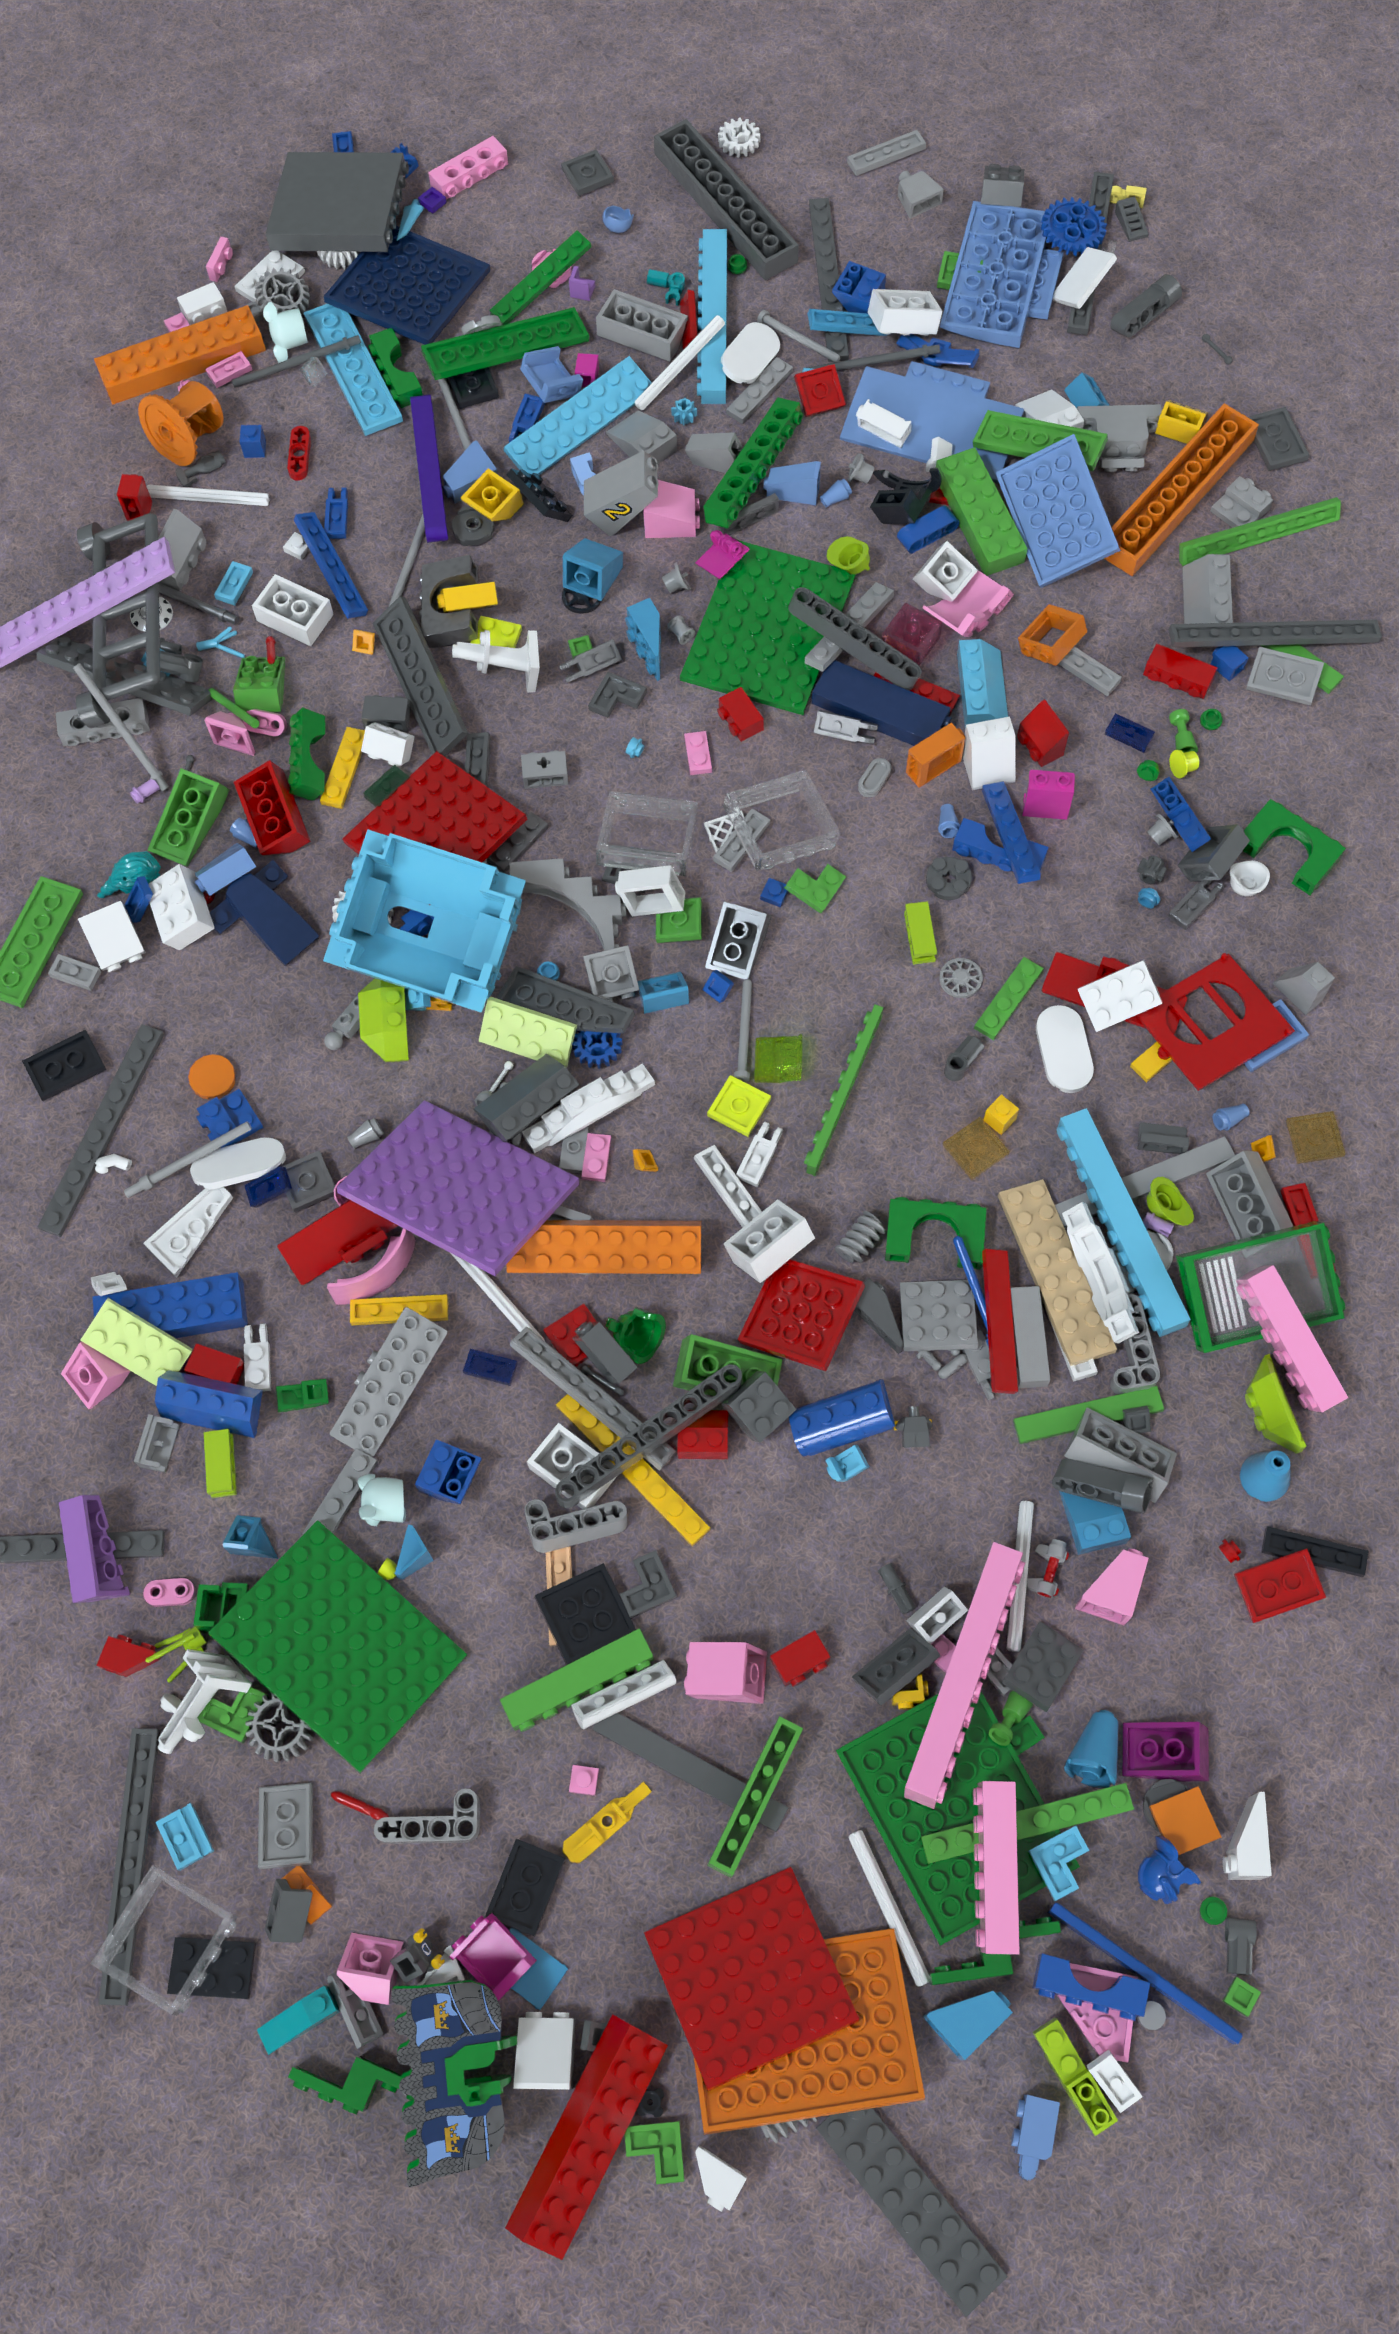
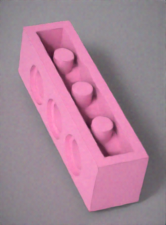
M491 136L428 172L430 186L443 194L446 200L454 197L462 190L470 188L476 182L487 178L490 174L508 165L507 150L494 136Z

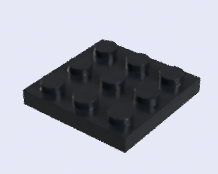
M604 1563L534 1596L566 1665L636 1630Z

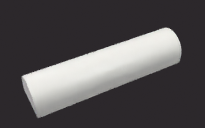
M715 1145L694 1156L695 1162L742 1228L762 1212Z
M662 1660L571 1706L580 1727L585 1729L675 1685L676 1678L666 1662Z

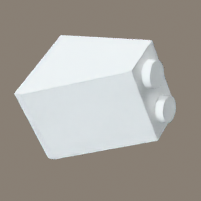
M1010 716L967 724L962 757L972 790L982 789V785L1002 781L1005 784L1015 782V733Z
M121 901L78 918L101 970L115 971L121 968V963L128 960L129 963L136 962L142 959V954L146 953L125 905Z
M526 2012V2018H519L518 2045L516 2048L513 2089H573L575 2019L569 2018V2013L553 2012V2018H542V2012Z

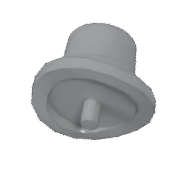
M860 453L854 457L852 464L850 463L848 466L850 472L847 481L851 482L854 479L867 484L873 474L874 466L866 463L863 460L864 456Z
M677 562L674 563L675 568L662 577L666 588L670 593L682 588L687 591L690 590L691 587L685 579L688 576L687 572L682 574Z
M1160 814L1155 816L1158 820L1147 831L1159 846L1172 836L1175 839L1179 837L1177 832L1171 827L1174 822L1172 820L1167 822Z

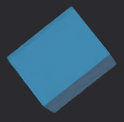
M681 972L637 981L644 1014L689 1004L688 985Z

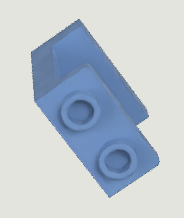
M558 346L524 353L520 368L544 403L573 397L580 392L583 378L580 374L571 376L559 360L561 349Z

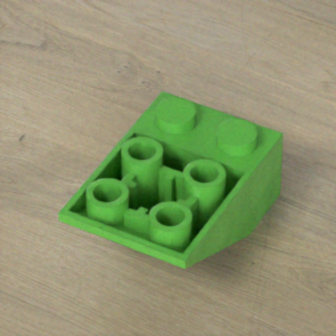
M248 656L242 658L233 688L235 704L246 712L252 709L281 712L284 694L285 657L276 656L275 663L272 665L268 663L267 657Z

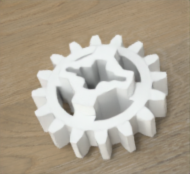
M738 118V121L731 119L730 124L724 122V127L719 128V147L723 148L724 153L729 151V156H732L734 153L737 154V157H740V154L747 156V152L754 153V148L759 147V127H755L754 122L749 124V119L742 121L741 118Z

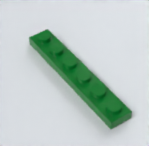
M576 230L490 309V314L498 316L502 325L509 324L591 248V242Z

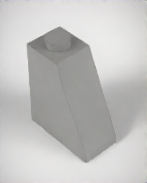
M735 432L692 434L686 445L685 452L692 464L726 473L743 449V446Z
M1319 962L1289 969L1275 980L1273 984L1298 1009L1307 1015L1323 1001L1335 977Z

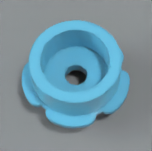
M633 737L630 740L625 752L630 755V758H634V756L639 757L643 752L644 745L642 744V739L638 740Z

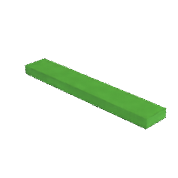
M1155 1386L1149 1389L1014 1418L1013 1423L1019 1443L1023 1444L1074 1432L1086 1408L1115 1422L1123 1421V1410L1147 1406L1150 1414L1163 1412L1164 1407L1158 1387Z

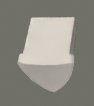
M940 437L932 439L931 458L926 463V472H929L930 468L936 467L937 460L952 455L951 443Z

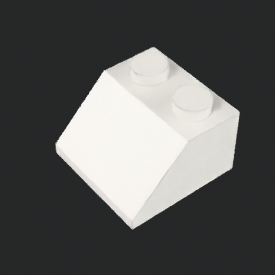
M946 541L936 549L913 577V580L930 595L952 602L978 570Z
M699 2145L695 2153L704 2192L709 2197L707 2203L721 2212L724 2207L730 2210L747 2176Z

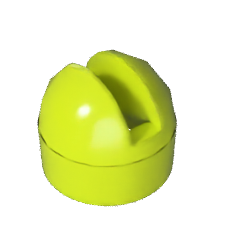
M386 1558L377 1574L384 1580L393 1579L396 1577V1563Z

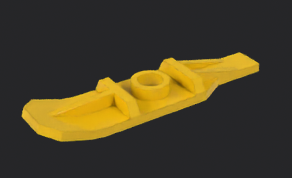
M644 1781L626 1797L612 1799L563 1842L562 1852L571 1863H581L630 1820L634 1807L652 1792ZM606 1816L612 1818V1824L608 1827L602 1824V1820Z

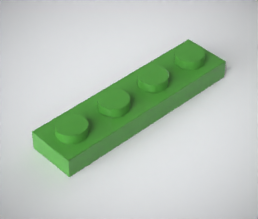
M1023 957L979 1018L974 1029L994 1040L1039 978L1044 968Z

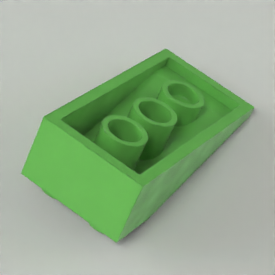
M181 768L147 851L188 866L221 812L230 789L218 782Z
M690 1334L682 1339L673 1387L690 1391L724 1366L732 1364L740 1368L742 1372L741 1385L756 1371L766 1372L773 1382L778 1385L782 1359ZM728 1375L724 1380L728 1383H733L737 1378L733 1375ZM708 1389L704 1394L715 1396L717 1392L713 1389Z

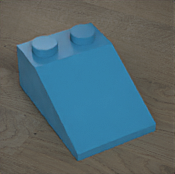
M1059 1491L1078 1555L1127 1544L1130 1540V1531L1121 1507Z

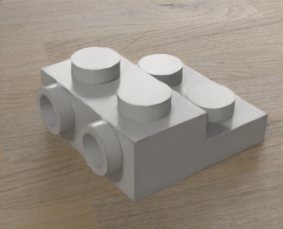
M1239 476L1226 489L1225 494L1211 507L1210 512L1234 528L1260 520L1270 510L1273 499H1271L1268 491L1257 489L1251 479H1244Z
M628 945L583 956L592 995L613 1002L612 997L621 995L622 999L635 996L634 991H638L639 986Z

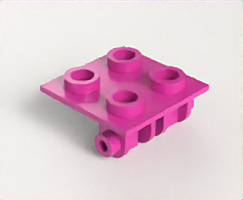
M715 530L710 534L713 545L695 563L716 578L721 579L750 549L726 533L722 534L721 531Z

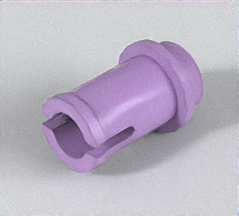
M150 779L137 788L133 787L130 795L137 804L139 802L143 803L145 798L159 791L160 788L155 780Z
M1147 1212L1143 1219L1146 1230L1149 1228L1167 1238L1174 1227L1173 1223L1155 1216V1213Z

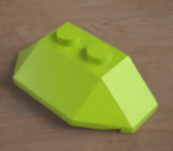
M375 978L358 993L360 1039L378 1054L384 1062L409 1061L404 987Z
M1267 1354L1260 1361L1246 1390V1403L1249 1408L1254 1410L1256 1415L1254 1422L1257 1430L1262 1431L1265 1438L1297 1454L1306 1448V1443L1276 1372L1271 1355Z

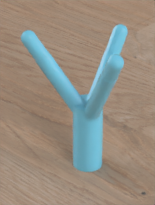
M228 627L214 639L196 643L198 651L216 647L235 656L245 658L244 654L219 644L237 634V631L230 632L232 627Z

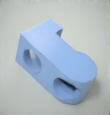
M590 452L570 458L571 471L582 495H584V480L596 475L592 472L593 461Z

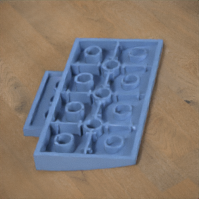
M973 201L940 328L977 340L1020 348L1027 317L1048 320L1064 252L1045 249L1047 237L1042 236L1043 230H1041V221L1045 211L981 204V202Z
M911 361L906 376L866 366L845 420L840 440L927 463L931 458L932 439L940 437L951 443L952 455L974 448L973 439L987 410L1023 417L1024 409L986 399L990 382L913 361ZM868 399L870 404L874 403L905 419V421H911V433L901 448L858 426L856 413L859 407L864 405ZM976 448L992 481L999 483L995 473L1004 469L1009 454Z

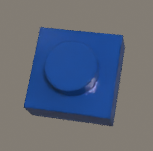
M768 878L760 895V900L781 908L788 894V891L784 889L786 884Z
M715 970L711 973L702 990L721 1003L726 999L734 982L718 970Z

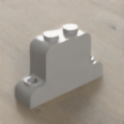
M1161 404L1077 406L1078 412L1084 419L1083 429L1108 434V440L1100 457L1143 456L1146 452L1149 433L1156 431L1162 412Z

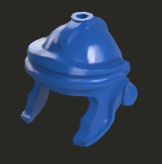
M1159 1835L1155 1836L1157 1850L1154 1849L1153 1853L1149 1857H1145L1139 1866V1888L1151 1899L1156 1901L1162 1899L1164 1904H1170L1172 1901H1178L1177 1895H1179L1181 1884L1192 1885L1195 1883L1199 1885L1201 1881L1190 1868H1184L1177 1859L1179 1855L1175 1846L1167 1838Z

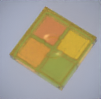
M1334 1111L1286 1119L1297 1164L1345 1156Z
M981 1117L943 1142L944 1148L971 1180L1009 1155V1150Z

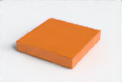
M1199 1786L1149 1806L1161 1836L1167 1838L1175 1846L1178 1855L1222 1838Z

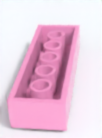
M1260 1266L1236 1279L1238 1294L1243 1300L1246 1299L1250 1305L1248 1310L1254 1321H1259L1263 1328L1261 1334L1267 1343L1272 1344L1275 1350L1273 1356L1278 1364H1283L1286 1369L1285 1377L1292 1387L1295 1386L1300 1394L1297 1398L1304 1409L1308 1408L1310 1411L1324 1412L1348 1398L1347 1394L1275 1266Z
M982 1781L977 1783L978 1787L973 1788V1804L978 1805V1815L974 1816L973 1828L974 1833H978L979 1844H974V1860L979 1861V1872H975L974 1884L975 1889H979L980 1901H975V1917L980 1918V1929L975 1931L976 1946L980 1947L981 1952L985 1954H1019L1016 1783Z

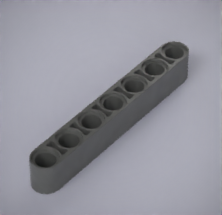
M800 587L795 590L788 605L792 615L894 685L906 690L914 688L922 673L918 664L809 589Z

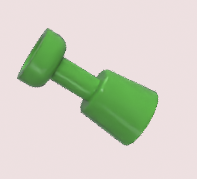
M1186 709L1173 711L1169 715V720L1178 729V733L1175 735L1176 750H1181L1183 753L1189 751L1197 753L1198 747L1191 731H1187L1186 723L1190 718L1189 712Z
M1011 1691L1002 1710L1004 1719L1002 1723L992 1725L989 1730L990 1738L999 1745H1009L1013 1738V1732L1010 1728L1013 1723L1021 1722L1032 1708L1033 1703L1015 1691Z

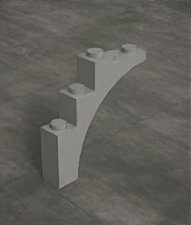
M563 859L509 862L510 875L526 880L522 893L544 895L565 903L589 922L598 935L604 951L619 948V944L614 943V938L619 937L618 925H622V917H626V906L624 903H621L620 895L598 896L597 885L592 884V876L570 878L569 867L564 866Z

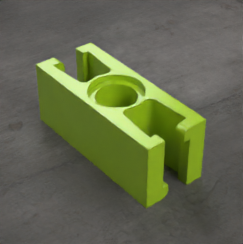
M928 901L905 904L906 911H904L912 963L935 962L937 949Z
M229 1429L204 1432L207 1493L211 1495V1498L237 1495L233 1434H230Z

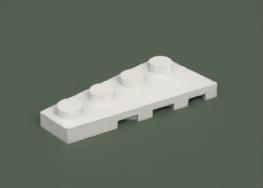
M224 1187L216 1189L205 1188L148 1238L144 1245L177 1278L233 1199L232 1195Z

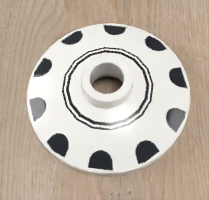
M159 597V623L161 630L170 623L173 610L166 599ZM145 606L130 612L132 624L143 632H146Z

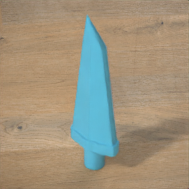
M414 199L411 205L405 206L403 209L397 240L408 234L424 209L417 199Z

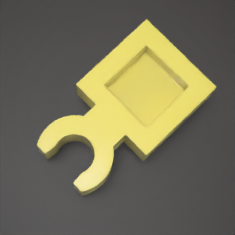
M1127 185L1126 190L1119 186H1112L1110 202L1117 203L1119 200L1135 197L1139 207L1143 208L1147 188Z

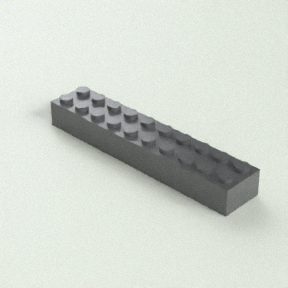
M687 119L654 136V154L719 229H727V238L765 281L798 263L799 245Z

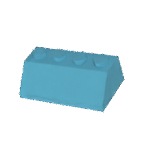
M982 639L959 640L957 659L965 728L967 724L1008 717L1001 651Z

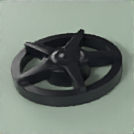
M564 588L562 591L564 606L574 613H589L595 610L601 603L600 600H597L591 606L589 596ZM566 593L573 595V599L569 603L565 599ZM573 605H586L587 608H576Z

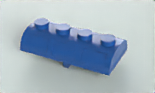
M883 1379L798 1407L789 1416L796 1447L803 1457L849 1444L895 1427Z

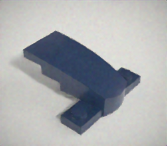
M274 860L270 861L255 875L248 873L234 880L228 886L226 899L210 912L214 930L219 935L241 918L253 935H256L263 945L284 966L319 938V935L273 891L288 878L287 874Z

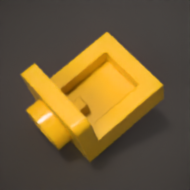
M918 1674L915 1677L916 1690L898 1691L891 1698L892 1706H898V1710H909L914 1708V1704H921L925 1701L924 1697L929 1695L928 1683L923 1681L922 1674Z

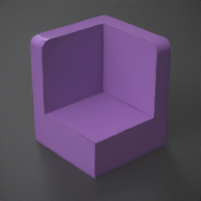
M574 266L569 278L570 297L590 301L595 288L594 280L579 277L578 266Z

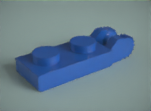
M529 394L524 395L512 424L509 443L518 437L519 432L524 433L538 422L545 405L540 397Z
M347 487L341 488V499H335L334 488L328 489L324 530L329 539H346L348 519Z

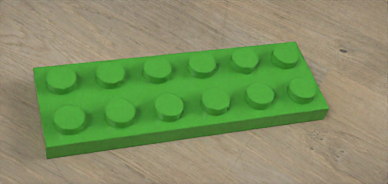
M987 410L973 439V447L1026 458L1075 434L1088 469L1093 472L1108 440V434Z
M40 876L0 950V1001L20 1008L24 1007L83 896L81 889Z

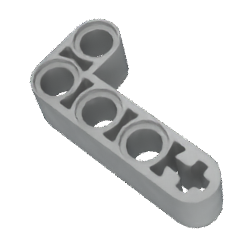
M1134 1294L1127 1295L1134 1308L1132 1316L1140 1334L1124 1340L1130 1366L1118 1369L1110 1381L1112 1391L1118 1395L1155 1387L1160 1378V1371L1142 1302ZM1142 1350L1145 1352L1146 1358L1138 1357L1135 1351ZM1141 1374H1149L1153 1381H1145L1142 1379ZM1117 1378H1125L1129 1385H1120Z
M531 1500L525 1506L526 1524L534 1549L540 1553H547L624 1531L628 1525L627 1508L618 1501L550 1518L547 1506L542 1500ZM536 1513L542 1514L539 1517H532ZM589 1522H596V1523H597V1524H595V1525H593V1526L587 1525V1523H589ZM564 1529H572L570 1532H563ZM541 1535H547V1536H548V1537L545 1538V1539H539V1538H538V1537L541 1536Z
M461 1789L454 1797L453 1816L384 1817L376 1822L374 1835L378 1840L386 1844L472 1842L478 1837L480 1831V1799L471 1789ZM466 1795L473 1796V1805L468 1809H463L460 1804L461 1799ZM466 1822L472 1823V1833L469 1836H462L460 1834L462 1824ZM413 1823H418L420 1825L419 1834L416 1837H409L407 1832L409 1826ZM438 1823H445L447 1827L446 1833L441 1837H436L434 1835V1827ZM387 1824H389L393 1829H400L402 1837L399 1838L400 1834L398 1832H390L388 1837H386L381 1831L386 1829Z

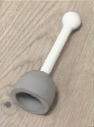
M507 1061L504 1064V1070L489 1091H482L477 1095L474 1100L477 1106L494 1093L508 1070L513 1069L514 1065L511 1061Z

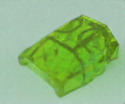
M802 1034L798 1036L756 1038L755 1083L801 1081Z

